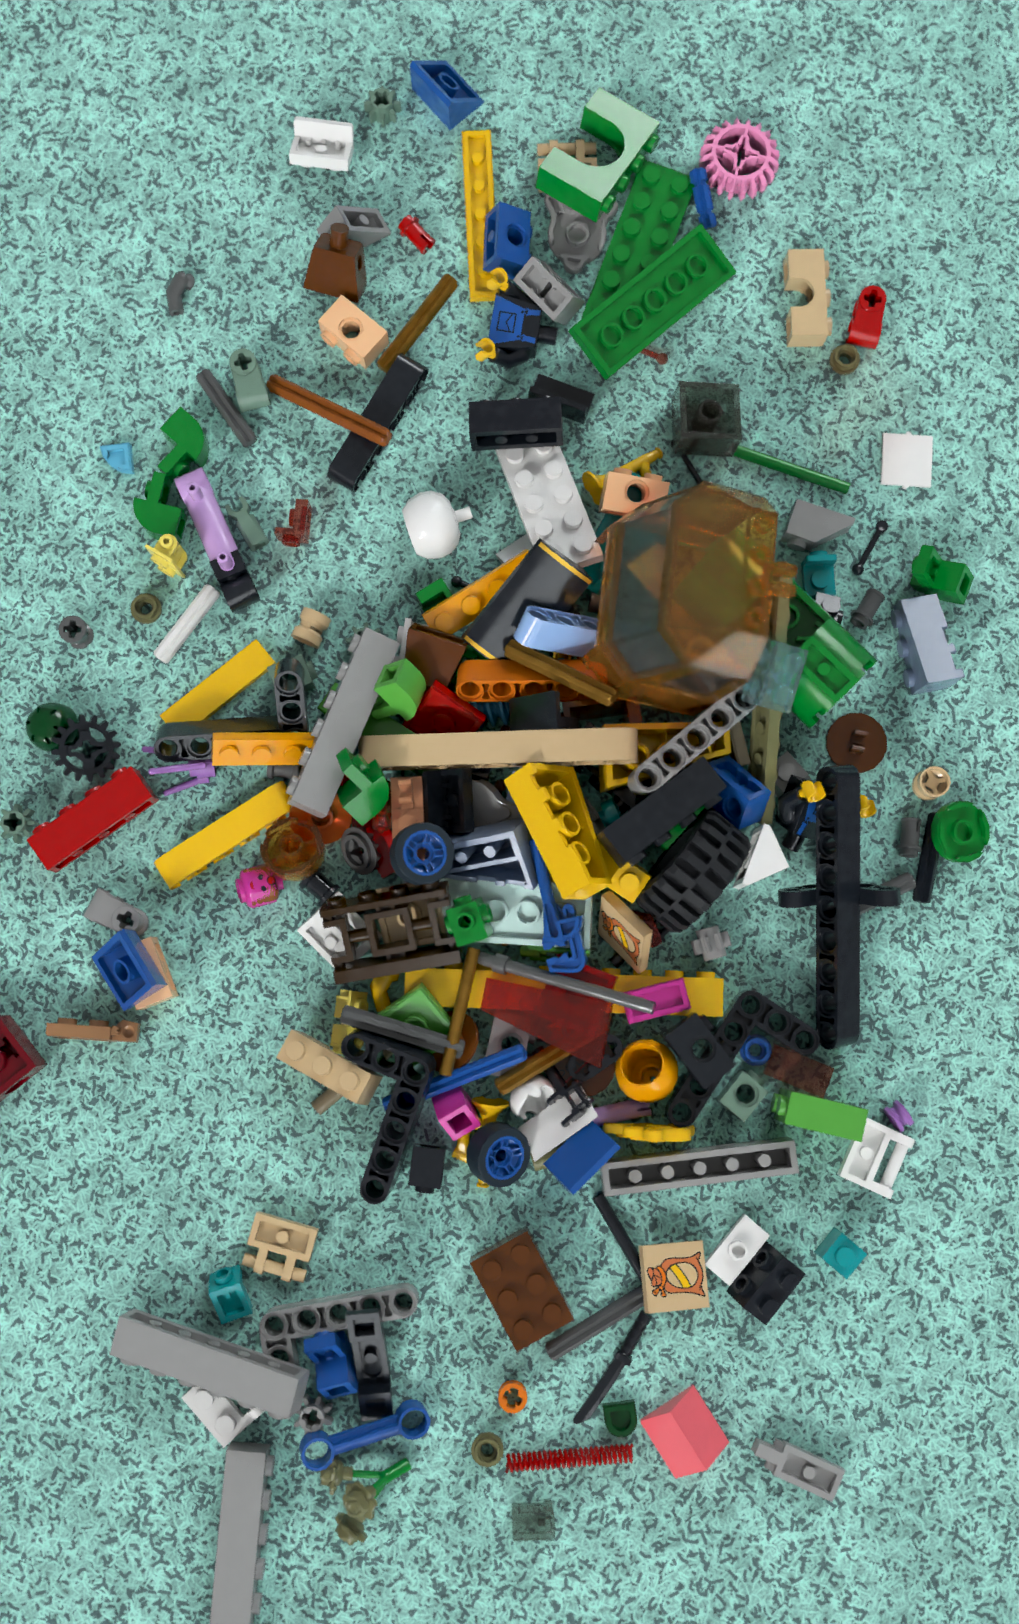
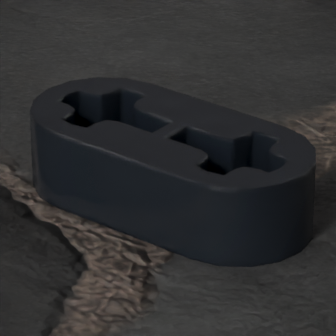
M603 1034L579 1049L568 1059L567 1070L569 1075L578 1081H586L597 1075L620 1058L623 1052L621 1040L615 1035ZM603 1040L609 1043L615 1042L616 1046L613 1048L615 1054L610 1057L608 1054H603L597 1058L595 1053L603 1048L601 1044ZM592 1056L595 1061L587 1066L588 1073L583 1075V1073L577 1072L575 1074L573 1071L576 1067L575 1060L580 1058L582 1061H585Z

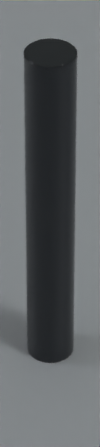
M601 1192L593 1197L592 1200L642 1284L639 1253L607 1198Z

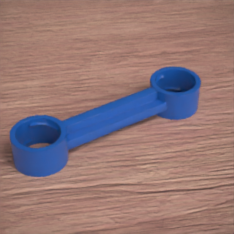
M410 1399L402 1402L394 1415L332 1435H328L322 1430L308 1432L303 1436L299 1444L302 1462L311 1471H321L332 1463L335 1455L399 1434L406 1439H419L427 1433L430 1427V1417L425 1406L420 1401ZM418 1410L424 1414L419 1426L415 1428H405L402 1426V1419L408 1412ZM321 1441L328 1445L326 1454L319 1459H310L305 1456L306 1449L314 1442Z

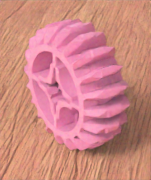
M737 117L733 125L725 120L721 128L715 126L712 134L706 136L700 150L699 167L706 169L710 189L718 186V196L726 191L728 192L729 200L733 198L734 194H738L740 201H742L746 193L753 199L757 191L763 194L767 185L773 182L775 173H777L779 168L778 160L780 154L779 150H776V139H770V130L761 131V123L755 127L751 126L749 118L745 124H741ZM739 152H742V160L740 165L737 166Z

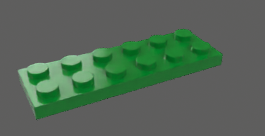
M647 160L644 161L640 171L636 174L581 319L674 245L693 195L692 188L694 185L691 184L689 175Z
M700 223L581 319L568 332L602 377L607 380L736 274L737 271Z

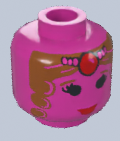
M268 864L243 869L239 874V878L235 879L240 902H246L250 908H257L277 902L279 890L284 889L280 872H274Z

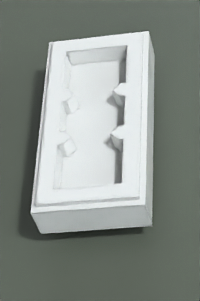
M743 1213L705 1260V1265L730 1286L770 1235Z

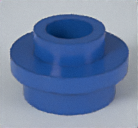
M751 1034L739 1052L741 1058L747 1064L761 1066L770 1059L772 1048L770 1042L764 1036ZM753 1044H758L761 1048V1052L757 1056H753L750 1053V1047Z

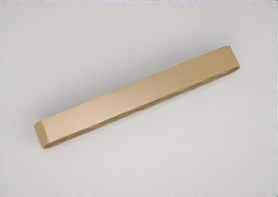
M611 727L369 735L360 737L358 741V754L368 764L376 759L382 771L523 767L529 762L560 766L633 764L638 762V729Z

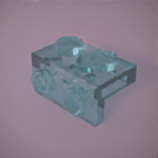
M759 638L757 646L752 652V663L748 677L743 683L741 700L790 714L809 651L778 641Z

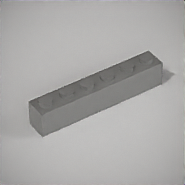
M365 627L360 635L356 633L353 635L347 649L352 652L348 663L342 661L335 676L336 679L340 680L336 691L330 689L324 701L323 707L327 708L323 720L320 718L316 720L310 735L315 737L311 748H304L298 764L303 766L298 777L293 775L285 793L290 795L287 804L321 819L327 816L344 777L336 755L345 747L352 754L354 753L378 697V693L373 690L384 665L393 662L400 645L399 642Z
M789 1137L610 1158L600 1168L602 1191L605 1197L799 1173L795 1140Z
M135 1308L119 1316L109 1354L120 1358V1362L125 1365H139L148 1368L149 1372L153 1375L170 1376L178 1379V1382L183 1386H197L206 1389L211 1396L231 1398L238 1401V1404L244 1408H258L267 1411L270 1417L279 1420L290 1419L301 1409L310 1370Z
M231 1441L226 1450L210 1624H254L255 1615H260L262 1593L257 1592L258 1580H263L266 1563L265 1558H260L261 1545H266L269 1531V1524L263 1523L264 1511L270 1510L272 1489H266L267 1477L273 1476L275 1455H270V1444Z

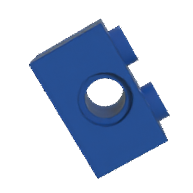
M499 201L486 214L483 271L490 272L500 267L506 271L508 279L513 280L531 258V253H529L530 239L533 233V227L530 225L531 212Z

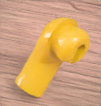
M399 974L373 978L370 990L377 1012L382 1011L391 1004L387 990L392 982L398 980Z

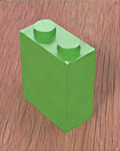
M780 1088L779 1094H773L770 1111L774 1113L773 1119L784 1124L862 1142L868 1115L867 1109L785 1088Z

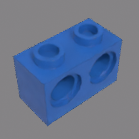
M729 755L708 762L727 785V788L719 794L723 799L713 808L739 830L760 822L771 791Z

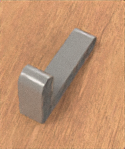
M700 633L695 635L684 646L682 659L716 702L630 773L627 780L628 787L637 796H647L660 788L758 705L759 693L719 643L709 634ZM694 645L701 646L706 656L699 657L696 655ZM714 670L722 671L726 681H718L714 675ZM735 694L744 697L746 707H741L736 703ZM712 713L718 714L723 721L722 727L713 724L711 720ZM688 733H693L698 737V747L689 744L687 740ZM664 753H670L674 756L675 767L665 764L663 761ZM644 772L650 776L652 781L651 787H645L640 783L639 773Z
M402 1282L271 1307L259 1323L262 1352L274 1357V1351L282 1349L288 1354L289 1363L300 1366L296 1338L315 1335L321 1331L332 1332L347 1329L346 1318L339 1319L334 1316L332 1312L334 1305L341 1304L348 1311L365 1309L364 1301L373 1298L381 1306L382 1321L387 1322L407 1318L415 1312L419 1302L418 1290L414 1285ZM399 1293H407L412 1297L413 1303L408 1307L399 1306L395 1296ZM304 1310L313 1312L316 1322L314 1324L304 1323L301 1320L300 1312ZM277 1316L281 1318L284 1328L282 1330L272 1329L269 1325V1317Z

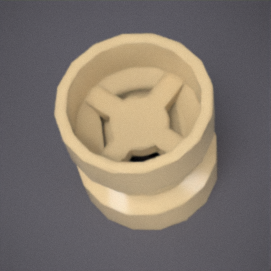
M304 607L300 614L301 622L298 626L294 627L291 636L301 643L318 649L323 640L321 637L322 632L328 629L331 619L316 610Z
M929 767L917 773L913 778L912 790L922 800H933L944 795L949 790L951 784L950 776L941 767Z

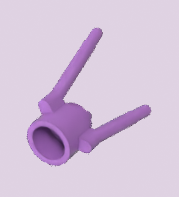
M142 747L143 752L154 753V747ZM211 759L188 761V764L163 766L148 770L151 775L189 771L190 777L197 776V778L164 790V796L180 792L198 784L210 783L209 777H216L215 766H212Z

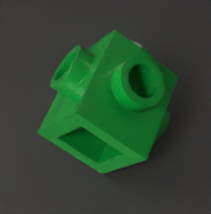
M471 894L456 898L452 900L454 905L445 910L447 914L444 916L445 926L448 933L454 935L457 947L486 939L494 933L490 923L493 921V914L489 904L483 902L482 896L472 899Z

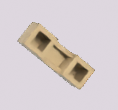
M788 249L783 261L784 291H799L803 293L808 300V304L790 307L786 317L787 347L823 346L827 336L832 334V318L827 317V308L830 307L831 291L826 289V279L829 277V261L824 259V249Z
M293 1029L289 1032L276 1057L350 1101L361 1105L369 1104L383 1076L353 1063L330 1050L328 1045L312 1036Z

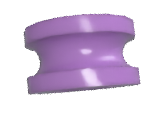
M898 1100L893 1101V1107L889 1108L886 1106L883 1108L885 1115L900 1133L904 1131L905 1125L912 1126L914 1124L911 1115Z

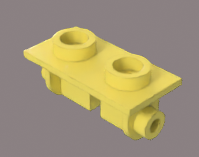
M162 535L154 548L147 544L145 545V548L152 555L150 560L158 565L157 568L161 572L172 578L175 574L185 578V574L181 569L187 561V553L173 535Z
M340 989V995H336L334 1017L340 1018L342 1010L346 1005L368 1011V992ZM333 1024L330 1046H333L332 1051L343 1055L341 1043L356 1028L344 1024ZM354 1038L355 1046L361 1050L364 1042L359 1038Z

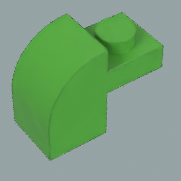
M407 658L384 665L373 689L378 693V697L370 714L376 720L394 716L398 713L406 721L414 717L426 690V681L421 672Z

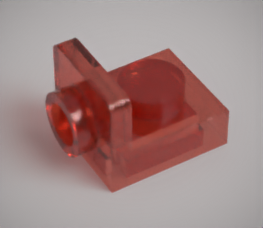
M296 499L295 509H290L289 526L293 528L275 527L274 534L278 541H282L283 545L299 547L300 543L309 544L312 507L309 500Z

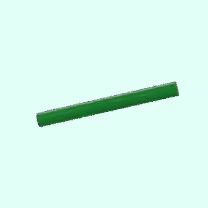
M738 444L735 445L732 454L734 457L843 494H847L851 484Z

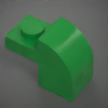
M180 406L160 428L165 438L175 447L157 467L161 473L168 476L172 483L175 478L189 472L192 461L199 468H203L209 456V443L201 426L196 419Z
M154 471L152 481L149 480L145 487V498L147 499L134 497L133 509L135 516L151 537L159 540L162 535L171 534L180 545L188 517L182 508L166 505L172 482L166 474Z
M922 545L919 555H916L913 559V576L909 584L915 590L924 594H937L938 599L964 605L974 576L966 564L942 560L934 546Z
M345 747L336 757L342 772L349 780L338 788L337 795L342 807L363 826L377 815L387 803L389 786L376 759L368 764L360 754L354 756Z

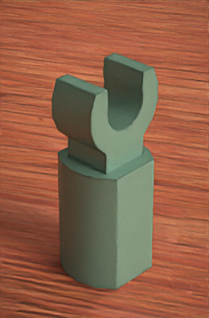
M241 496L239 497L242 503L240 511H233L229 504L225 505V508L230 518L237 521L236 526L250 550L255 552L267 545L269 540L255 516L249 514L250 506L247 500Z

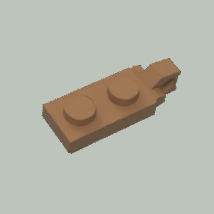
M58 1018L57 1023H47L45 1034L53 1038L138 1043L140 1024L127 1020H122L116 1026L109 1027V1021L90 1020L89 1025H77L78 1019Z

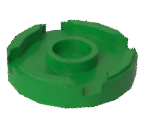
M951 801L943 805L935 814L931 824V838L935 849L944 859L951 862H971L979 858L983 853L981 851L984 845L988 844L990 838L989 823L986 815L969 801Z

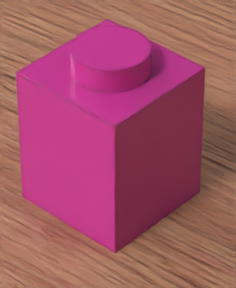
M462 1086L431 1097L437 1119L453 1141L481 1126L476 1107L471 1103L472 1099Z

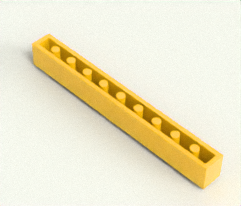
M463 963L445 965L444 969L428 968L405 972L404 994L422 982L442 1007L454 1008ZM477 964L467 1008L536 1010L546 984L511 973L503 975L492 972V968ZM539 966L540 969L549 971L548 966ZM602 968V971L619 977L614 990L620 992L683 977L691 1009L668 1015L688 1016L693 1012L698 1016L704 1014L708 1017H723L724 978H715V972L696 971V977H684V971L665 970V976H652V970L646 969L638 974L633 969V975H621V969ZM609 1002L605 1013L625 1014L624 1006Z

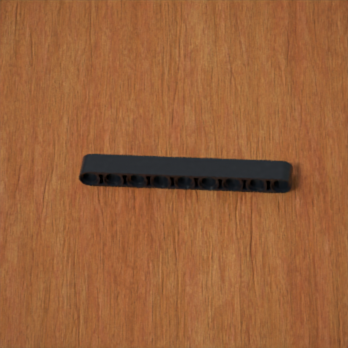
M850 764L822 767L816 776V782H821L826 793L823 799L816 802V1032L819 1035V1044L827 1050L854 1044L859 1039L860 774L857 768Z

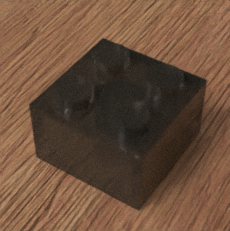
M679 381L671 399L673 454L732 457L742 440L739 384Z

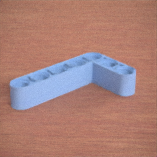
M527 606L514 634L517 642L532 649L625 664L645 692L660 701H669L683 675L680 666L656 636L649 630L636 625L537 606Z

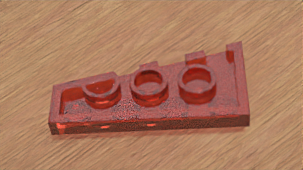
M486 978L481 1010L598 1068L602 1067L614 1003Z

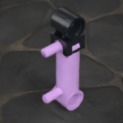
M198 468L175 478L174 481L188 509L231 611L236 612L261 601L203 468Z

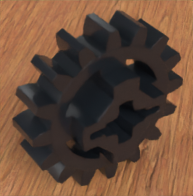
M79 714L78 722H74L70 717L66 718L69 726L64 728L58 725L57 729L61 733L60 737L52 736L51 738L54 743L58 744V747L50 749L51 754L60 756L54 762L55 765H65L63 770L65 776L69 775L72 771L75 772L74 778L76 781H79L82 775H86L88 781L92 782L93 774L95 773L104 778L103 769L105 767L111 770L115 768L110 762L111 759H120V755L114 752V748L120 747L121 743L115 740L112 741V738L117 734L116 730L106 731L109 722L104 720L97 724V716L94 714L90 717L89 721H86L83 714ZM89 727L101 732L105 739H95L91 736ZM77 729V736L74 740L65 744L67 737ZM84 740H87L90 745H95L94 748L89 749L88 755H84L81 750H76L78 747L83 746ZM106 753L103 760L95 765L94 760L98 755ZM66 756L77 757L81 760L82 768L73 765Z

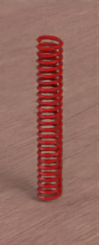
M626 1443L625 1447L621 1444L620 1448L617 1444L615 1447L612 1444L610 1447L605 1445L604 1448L601 1445L599 1449L595 1446L594 1450L590 1446L589 1451L586 1446L584 1450L581 1447L579 1450L575 1447L573 1451L569 1448L568 1452L564 1448L563 1453L559 1449L558 1454L554 1449L553 1456L550 1449L548 1453L545 1450L541 1453L539 1450L537 1455L533 1451L532 1456L531 1452L528 1451L527 1457L523 1451V1460L518 1452L517 1461L514 1452L511 1456L507 1453L505 1472L508 1473L510 1470L513 1473L515 1468V1471L518 1473L519 1467L522 1473L524 1468L527 1472L530 1469L534 1471L535 1467L539 1471L540 1466L544 1471L545 1464L546 1469L549 1471L550 1463L553 1470L555 1466L560 1469L561 1465L565 1469L566 1464L570 1469L571 1462L572 1467H576V1461L577 1466L580 1468L581 1459L584 1467H586V1463L590 1467L592 1462L596 1466L597 1460L598 1465L601 1466L602 1459L603 1464L606 1466L607 1457L608 1463L612 1464V1456L616 1465L617 1454L620 1464L623 1463V1458L624 1463L627 1464L628 1457L629 1462L632 1464L633 1444L631 1443L629 1446Z

